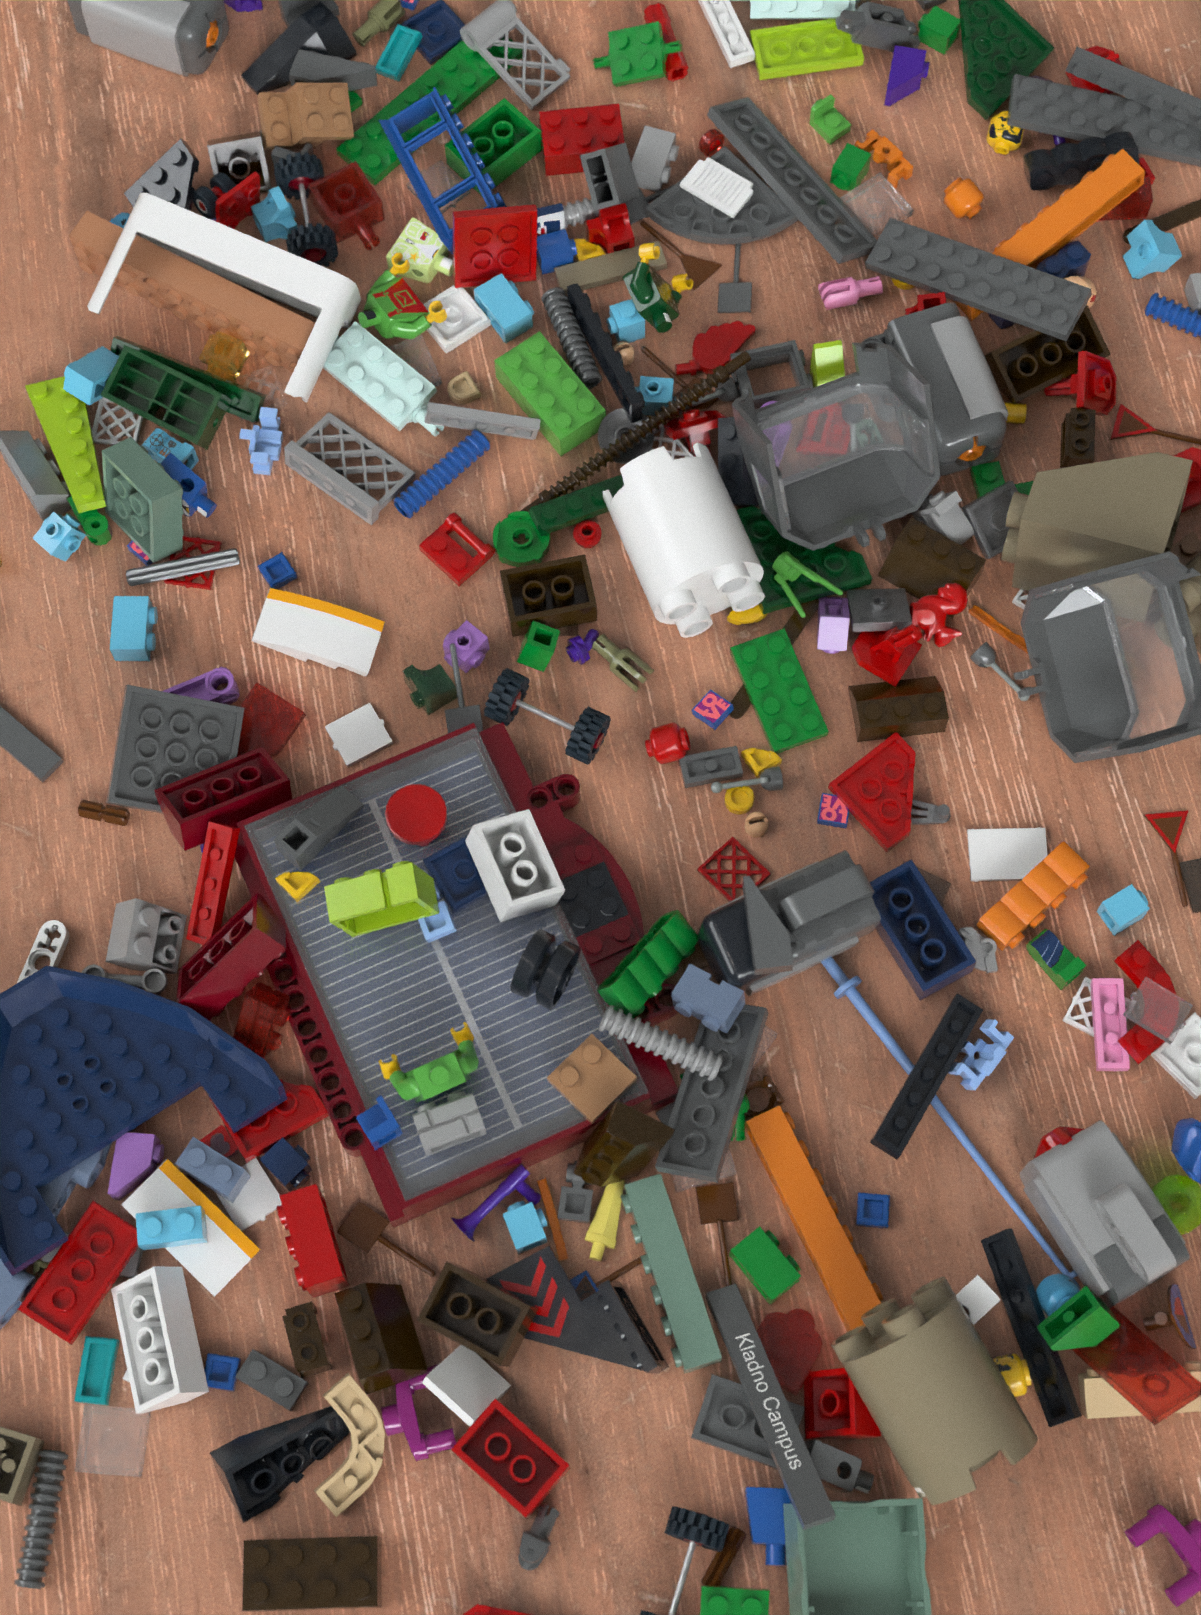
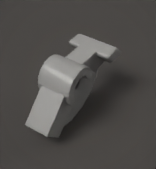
M972 927L960 928L958 933L965 939L964 943L976 960L974 968L985 971L986 974L997 972L996 942L993 939L984 938Z

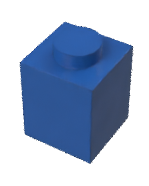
M566 229L537 236V260L542 275L554 272L556 267L573 263V255H577V249L574 239L568 238Z

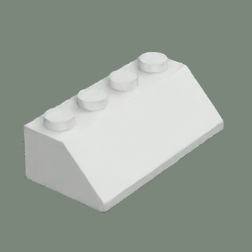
M154 1266L112 1288L111 1291L136 1414L185 1403L209 1392L183 1268Z

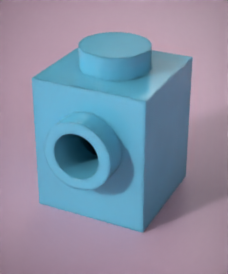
M632 299L609 306L610 317L606 318L609 332L611 335H615L617 342L626 341L631 343L645 338V319L638 313Z
M640 376L639 387L634 386L636 391H640L644 397L645 407L642 408L644 415L654 416L656 410L661 411V406L667 407L668 401L673 402L674 379Z
M519 1201L507 1207L508 1212L503 1213V1218L518 1254L547 1243L543 1228L548 1226L541 1208L535 1210L532 1202L525 1204V1201Z

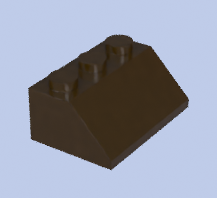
M911 517L897 537L878 576L898 588H905L907 593L917 599L927 595H938V589L944 587L946 583L962 585L969 595L982 575L986 559ZM947 615V616L953 619V617H954L955 615Z
M936 676L900 680L896 687L888 682L848 687L857 742L887 739L895 732L901 737L945 732L949 716L945 694Z
M617 1101L584 1142L573 1174L581 1177L585 1182L599 1187L638 1176L673 1136L675 1129Z
M365 1282L334 1293L358 1377L367 1395L429 1373L402 1285Z

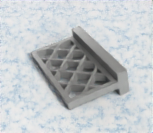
M330 412L296 443L291 440L284 447L285 464L370 525L379 519V512L415 478L414 471ZM331 424L339 430V435H323L322 430ZM355 441L360 445L361 450H344L343 442ZM340 442L341 451H324L323 443ZM309 443H320L321 452H308L304 447ZM376 456L382 460V465L366 466L365 457ZM361 457L362 466L346 467L345 458ZM341 458L342 467H329L325 464V459ZM383 472L384 481H367V473ZM387 472H399L404 477L400 481H388ZM363 473L364 482L352 483L347 479V474ZM385 489V495L377 501L369 495L368 490Z

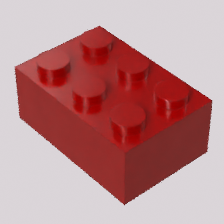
M619 103L539 112L546 176L584 172L580 155L625 143Z
M313 1184L279 1195L282 1205L277 1206V1212L281 1224L285 1226L286 1231L289 1230L290 1236L285 1237L290 1255H293L294 1260H297L299 1264L298 1267L294 1268L299 1287L301 1286L303 1292L308 1291L315 1298L350 1286L325 1197L318 1185Z
M497 1399L491 1402L451 1449L459 1459L525 1519H528L570 1470V1465Z

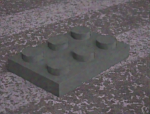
M712 1374L691 1439L777 1469L742 1384ZM787 1401L799 1428L805 1407Z

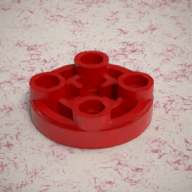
M412 784L400 788L391 796L386 806L385 818L390 832L399 841L424 847L429 845L444 830L447 822V809L442 796L435 789L422 784Z

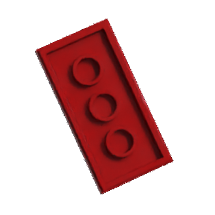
M94 1200L69 1234V1240L62 1244L18 1308L19 1311L71 1345L139 1248L137 1228Z

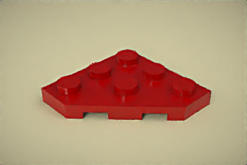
M897 732L893 733L828 785V789L844 803L849 812L886 853L908 837L911 831L916 752Z
M279 1079L284 1086L287 1100L236 1133H233L215 1107L246 1163L270 1150L282 1137L288 1140L329 1116L312 1086L291 1084Z

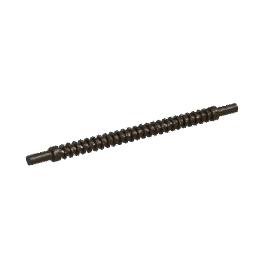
M742 352L724 366H717L713 369L712 375L708 373L706 379H700L701 383H694V388L688 387L687 393L681 392L680 398L675 396L674 402L668 401L667 407L661 406L660 412L656 410L654 416H648V421L642 420V425L640 426L636 424L635 430L629 429L628 435L622 434L621 440L616 438L615 444L609 443L608 449L603 448L601 454L597 452L594 459L590 457L589 463L583 462V467L577 466L576 472L570 471L569 477L563 476L562 482L556 481L557 485L555 487L550 485L549 491L543 490L538 494V499L521 511L529 512L530 507L558 498L562 494L566 495L569 489L574 491L575 485L580 486L582 480L586 482L589 475L593 477L594 471L600 472L601 466L606 468L607 462L613 463V458H620L621 452L627 453L626 449L628 447L633 449L634 443L639 444L641 438L645 440L648 433L652 435L653 429L659 430L660 424L665 426L666 420L672 421L673 415L679 416L680 410L686 411L685 407H691L693 401L698 402V397L704 398L705 392L711 393L712 387L718 388V383L724 384L727 382L732 373L751 361L748 352Z

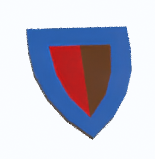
M1177 1284L1170 1285L1168 1288L1169 1312H1158L1155 1316L1143 1319L1145 1329L1148 1332L1174 1325L1185 1345L1190 1349H1196L1179 1286Z

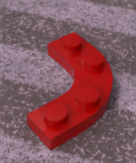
M1137 940L1119 955L1114 962L1136 985L1144 1003L1143 1014L1140 1020L1118 1040V1043L1139 1065L1162 1045L1172 1033L1178 1015V1002L1170 976L1152 954Z

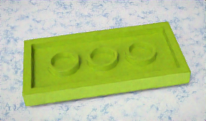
M836 19L750 30V41L755 52V63L759 80L862 66L864 64L862 47L860 44L852 43L849 33L837 29Z

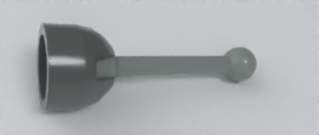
M730 377L724 384L718 383V388L715 389L714 393L706 395L704 398H699L698 402L693 401L691 407L714 398H719L724 402L735 400L738 398V392L733 379Z
M987 642L972 654L970 659L976 665L983 668L992 667L1017 693L1021 691V688L995 663L996 652ZM1018 694V698L1021 701H1027L1030 697L1029 695L1020 698Z
M776 766L763 770L760 778L723 784L716 781L711 784V791L713 793H720L723 789L761 784L768 791L782 790V772L780 767Z

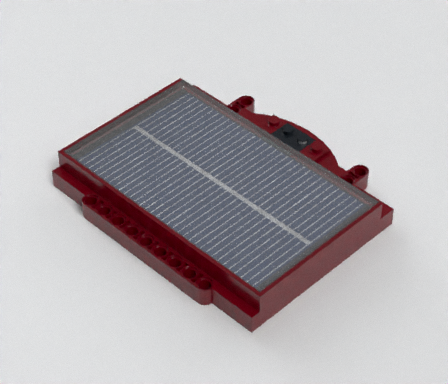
M503 722L481 732H478L475 724L471 723L236 823L238 828H240L235 859L250 895L253 897L257 892L261 894L286 929V949L283 955L277 960L273 959L266 968L338 1138L347 1154L353 1157H363L393 1228L508 1177L520 1164L528 1168L585 1142L617 1101L643 1114H647L674 1102L679 1091L665 1060L662 1059V1055L659 1054L656 1057L651 1050L645 1052V1048L642 1046L637 1048L633 1042L631 1044L626 1043L627 1039L622 1038L619 1040L616 1034L610 1036L607 1030L599 1031V1024L609 1006L597 992V989L644 936L639 905L630 882L611 853L592 834L565 818L563 814L564 811L575 807L580 801V784L578 779L572 774H562L533 786ZM422 784L429 786L442 796L446 804L447 822L444 830L429 845L424 847L399 841L392 835L387 826L385 818L387 803L397 790L407 785ZM343 786L363 803L364 807L300 871L278 852L274 839L297 816ZM569 787L574 792L566 796L562 795L560 790ZM537 799L547 801V804L543 807H535L532 803ZM527 809L530 810L565 888V892L556 906L500 922L489 895L484 896L455 914L449 908L457 931L430 943L425 940L418 919L352 937L329 922L324 886L334 884V881L339 878L350 877L353 879L363 876L365 871L380 869L383 873L386 872L385 869L392 868L394 863L400 861L413 862L429 875L422 860L467 836L473 825ZM285 872H310L319 878L320 883L297 903L276 882L275 878ZM442 895V898L437 900L438 903L444 900ZM538 929H543L555 935V949L566 940L581 947L580 957L571 981L558 1004L552 1010L536 1004V990L532 995L524 998L511 992L510 989L520 958ZM284 970L293 972L288 980L282 981L278 979V975ZM662 984V990L654 997L648 998L644 1004L648 1015L642 1018L641 1022L645 1023L648 1021L650 1026H654L678 1014L673 1005L664 1006L659 1001L663 996H671L675 988L674 984ZM293 998H304L301 1006L296 1008L289 1006ZM463 1022H466L474 1035L473 1044L479 1060L478 1068L470 1073L471 1079L416 1103L415 1099L405 1100L401 1098L390 1080L383 1077L379 1060L381 1059L383 1063L391 1062V1055L395 1054L401 1071L403 1073L411 1071L459 1049L450 1029L454 1027L455 1031L458 1032L464 1028ZM306 1024L316 1025L314 1032L309 1035L301 1034V1029ZM591 1034L637 1076V1080L593 1124L547 1081V1077ZM316 1052H327L328 1054L324 1061L319 1063L312 1061L313 1055ZM336 1078L339 1080V1085L334 1090L324 1089V1084L328 1079ZM465 1091L466 1095L473 1093L487 1134L426 1156L412 1117L413 1114L418 1113L417 1108L432 1102L436 1106L448 1102L447 1098L457 1092ZM381 1095L403 1134L375 1150L357 1121V1116L378 1104L375 1098ZM341 1106L351 1107V1113L346 1118L336 1117V1111ZM356 1133L363 1135V1141L358 1146L353 1147L347 1144L351 1135Z

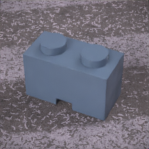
M689 964L671 993L675 1010L685 1017H691L692 1015L701 1020L702 1024L712 1031H718L719 1029L727 1034L746 1004L744 991L723 980L718 985L710 981L712 974Z
M195 1137L190 1140L175 1162L182 1172L204 1184L231 1203L235 1201L250 1178V1175L244 1168Z

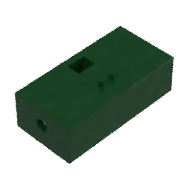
M127 345L124 346L100 395L208 450L232 399ZM160 406L167 409L162 420L155 417Z

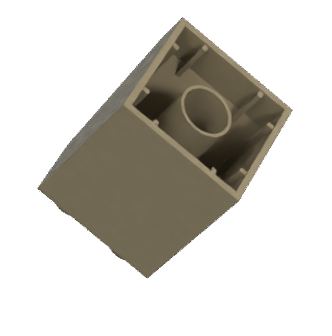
M1155 452L1037 472L1029 495L1014 492L1006 518V527L1010 528L1004 543L1001 560L1015 564L1012 587L1029 591L1030 589L1099 569L1171 551L1193 460ZM1140 573L1093 585L1112 599L1116 614L1149 621L1159 588Z

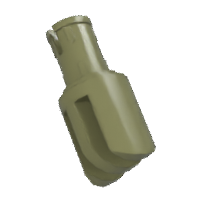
M380 0L367 12L368 19L352 35L364 47L378 32H387L406 11L399 0Z
M605 634L600 635L597 640L605 648L594 642L592 649L610 663V671L633 691L637 692L640 687L621 671L625 669L644 684L647 678L629 662L632 659L649 674H652L654 669L629 648L620 649Z

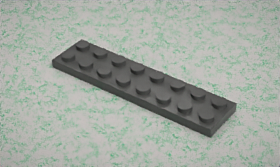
M1015 74L1012 79L1007 121L1009 126L1079 141L1093 137L1105 138L1116 132H1130L1138 147L1139 154L1201 167V130L1193 125L1151 109L1132 99Z
M749 97L710 107L707 113L710 120L838 264L871 253L877 242L875 237Z
M890 218L865 262L866 268L932 293L945 292L946 298L1064 341L1068 340L1092 295L1091 289L893 218Z

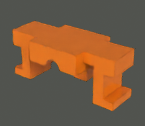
M872 129L867 133L866 141L863 143L855 142V146L864 151L871 152L873 150L872 159L877 164H887L886 169L889 171L887 184L893 189L897 188L899 179L903 177L907 180L912 176L914 166L903 157V152L885 136L881 137Z

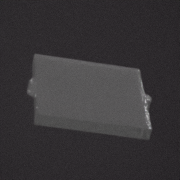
M441 160L427 170L421 171L434 199L462 182ZM409 182L408 184H406L407 188H408V189L418 198V200L420 201V199H419V197H418L416 191L414 190V188H413L411 182ZM471 190L441 207V212L444 213L451 207L455 208L456 203L469 195Z
M1145 977L1138 990L1130 995L1132 1000L1123 1016L1168 1044H1171L1178 1031L1185 1027L1186 1023L1184 1021L1193 1005L1148 977Z

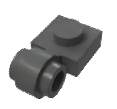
M577 1161L574 1164L568 1163L566 1182H571L573 1187H561L558 1220L590 1223L594 1192L593 1190L583 1189L586 1184H592L573 1174Z

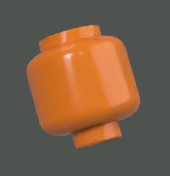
M959 177L944 190L946 195L943 202L958 219H962L965 216L971 219L983 209L980 204L984 199V194L973 180L969 178L963 180Z

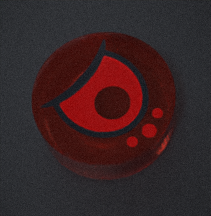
M717 129L707 131L699 141V151L710 158L721 150L725 137Z

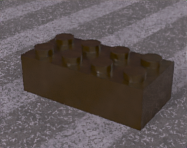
M379 1536L244 1540L242 1611L381 1608V1538Z

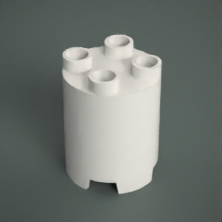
M700 443L693 445L696 457L673 460L664 446L642 454L620 468L624 486L614 497H612L609 490L603 491V499L655 618L661 623L676 624L681 637L684 638L696 636L710 628L713 624L710 617L711 614L725 610L730 606L735 612L745 611L755 607L765 598L759 584L763 577V568L708 448Z

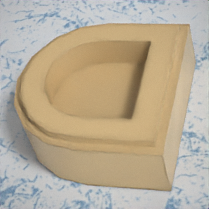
M467 371L455 376L448 383L449 398L456 404H467L481 397L479 389Z

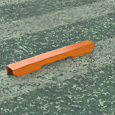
M973 605L969 609V614L1028 654L1023 637L996 621L994 617L978 606Z
M545 1177V1179L537 1181L550 1224L559 1261L568 1259V1254Z

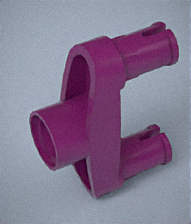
M438 1365L427 1367L428 1372L430 1373ZM429 1373L396 1384L397 1403L381 1407L387 1436L404 1432L416 1461L427 1459L430 1454L452 1449L456 1444L453 1428L424 1435L423 1432L420 1433L412 1395L415 1394L416 1390L427 1388L422 1382Z
M1156 1504L1146 1512L1147 1516L1128 1528L1124 1533L1135 1548H1138L1159 1532L1164 1534L1186 1566L1188 1573L1164 1590L1173 1605L1178 1607L1201 1591V1522L1194 1518L1185 1526H1182L1167 1509L1160 1504Z

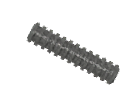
M560 287L551 288L542 295L541 299L554 326V330L557 332V337L560 339V344L563 346V351L566 353V358L569 360V365L588 389L594 388L601 382L602 376L599 373L590 348L583 337V332L580 330V325L577 323V318L574 316V311L571 309V304L568 302L564 289Z
M42 1450L38 1454L41 1457V1461L36 1464L39 1467V1472H35L34 1477L37 1478V1482L33 1483L32 1486L35 1488V1493H31L30 1496L33 1499V1504H29L28 1508L31 1509V1514L27 1515L26 1518L29 1520V1525H25L24 1528L27 1531V1536H23L22 1541H25V1547H21L20 1550L23 1552V1557L18 1560L21 1563V1568H17L16 1571L19 1574V1579H15L14 1582L18 1587L41 1589L45 1586L42 1579L47 1575L44 1568L49 1564V1561H46V1557L51 1554L48 1546L53 1543L50 1535L55 1532L52 1524L57 1521V1518H54V1513H57L59 1510L56 1507V1502H60L61 1499L58 1496V1491H62L63 1488L60 1486V1481H64L65 1476L62 1475V1470H66V1465L63 1464L64 1460L68 1459V1455L61 1451Z

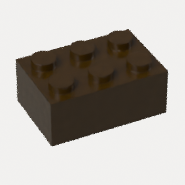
M585 554L500 570L501 586L512 637L526 635L532 621L554 629L597 621V604Z
M446 1261L417 1321L499 1366L510 1367L539 1308L457 1263Z

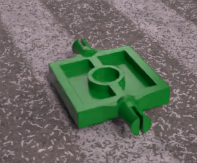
M659 21L608 32V55L593 58V65L595 69L610 66L612 82L615 87L666 77L665 63L667 54L682 52V44L680 40L665 43L662 35V25Z

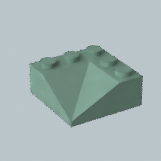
M132 437L102 450L103 483L107 505L105 513L134 541L153 563L182 550L184 536L182 516L184 512L182 508L183 489L181 484L176 479L173 480L166 473L164 467L159 462L156 463L148 454L146 448L142 445L140 446Z

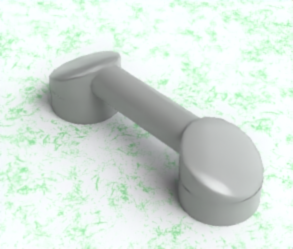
M94 964L85 967L82 971L85 974L114 979L137 988H144L155 995L162 993L168 984L166 974L155 968L147 970L143 976L109 974L102 967Z

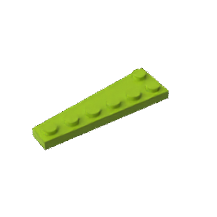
M64 376L25 385L78 513L107 507L87 404L63 390Z

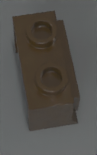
M1071 408L1070 413H1066L1064 421L1061 423L1060 468L1094 462L1095 409Z
M311 1301L285 1309L286 1315L282 1317L295 1368L300 1373L301 1378L332 1370L331 1362L327 1360L316 1318L318 1311L314 1303Z

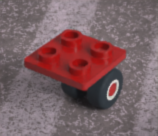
M255 171L236 185L228 175L218 173L210 179L211 189L200 186L194 191L193 197L195 207L204 217L208 219L216 217V222L235 229L240 221L247 216L253 215L251 206L260 203V175Z

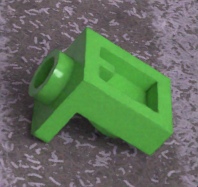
M832 95L827 96L825 99H819L813 104L809 122L829 145L851 130V124L834 108L835 98Z

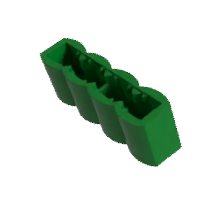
M677 909L662 915L652 925L649 932L636 943L632 951L621 960L615 970L600 984L597 992L608 1006L613 1005L614 1010L622 1009L623 1014L631 1013L632 1018H635L644 1011V1004L648 998L654 997L662 990L661 984L663 981L673 976L679 970L678 964L681 960L686 959L696 950L694 946L698 942L697 934L680 911Z

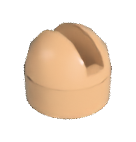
M620 341L615 344L613 349L614 351H619L623 360V366L631 364L634 360V349L631 344L626 341Z
M753 812L746 817L744 828L749 836L758 838L766 834L769 822L763 813ZM757 820H762V821H763V822H757V823H754V824H751V825L749 824V822H751V821H757Z

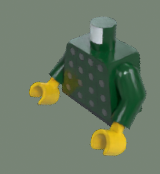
M644 243L639 247L641 261L637 262L636 267L622 276L638 313L657 332L664 333L672 328V321L680 314L677 306L682 298L681 291L692 289L693 280H686L687 273L675 275L672 278V290L671 285L648 265L649 260L659 258L660 248L655 246L654 243Z

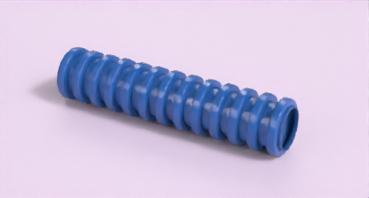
M1159 293L1151 296L1144 311L1145 316L1152 315L1154 320L1159 318L1163 324L1168 322L1170 327L1175 325L1179 331L1184 329L1186 334L1191 332L1193 337L1196 338L1197 335L1201 337V315L1198 314L1199 311H1190L1191 307L1188 306L1183 308V304H1174L1175 300L1172 299L1167 301L1165 296L1162 298L1158 297Z
M473 430L471 436L467 435L464 438L465 441H460L458 447L454 446L452 448V453L447 452L445 458L439 459V464L435 463L432 466L433 469L426 471V475L422 474L419 477L420 480L413 482V486L409 485L406 488L407 492L402 491L400 497L394 498V505L403 516L411 518L413 512L417 513L420 510L419 507H424L426 501L430 502L433 499L432 495L437 496L439 490L446 488L445 484L449 485L452 479L458 477V473L462 474L465 468L471 466V462L475 463L478 460L477 456H483L484 451L490 449L488 439L480 431Z

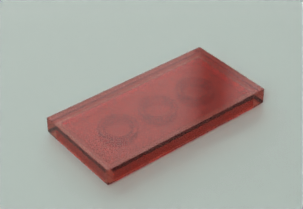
M1114 1306L1110 1310L1121 1326L1096 1346L1071 1349L1153 1425L1161 1422L1201 1396V1383Z

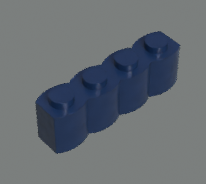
M1074 241L1065 245L1058 255L1042 260L1036 269L1062 279L1070 276H1084L1091 253L1079 241ZM990 313L988 315L1000 329H1006L1016 324Z

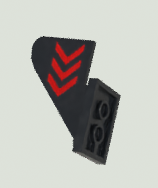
M551 1246L545 1247L486 1279L539 1308L524 1337L525 1339L645 1371L646 1373L658 1374L669 1367L622 1284L607 1280L597 1286L599 1291L582 1301Z

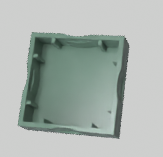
M923 1498L847 1502L830 1501L836 1514L835 1520L806 1530L802 1529L792 1503L783 1504L790 1615H932L930 1588L925 1573V1553L927 1547Z

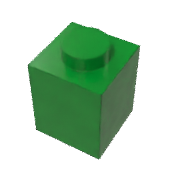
M934 6L928 14L924 13L918 22L920 42L945 55L959 36L960 19Z
M847 143L832 166L830 183L841 190H847L854 194L869 170L871 153Z
M532 621L522 641L517 662L544 672L554 654L560 630Z

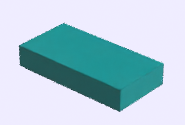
M397 24L375 66L376 73L399 82L423 38L421 32Z
M85 1337L74 1398L75 1402L109 1405L120 1342L118 1339Z

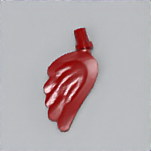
M734 321L731 324L723 323L720 326H711L706 333H699L693 341V360H689L688 363L675 364L676 375L690 374V376H696V372L700 371L705 374H713V369L730 362V354L737 353L746 341L755 334V326L752 324L743 325L741 321Z

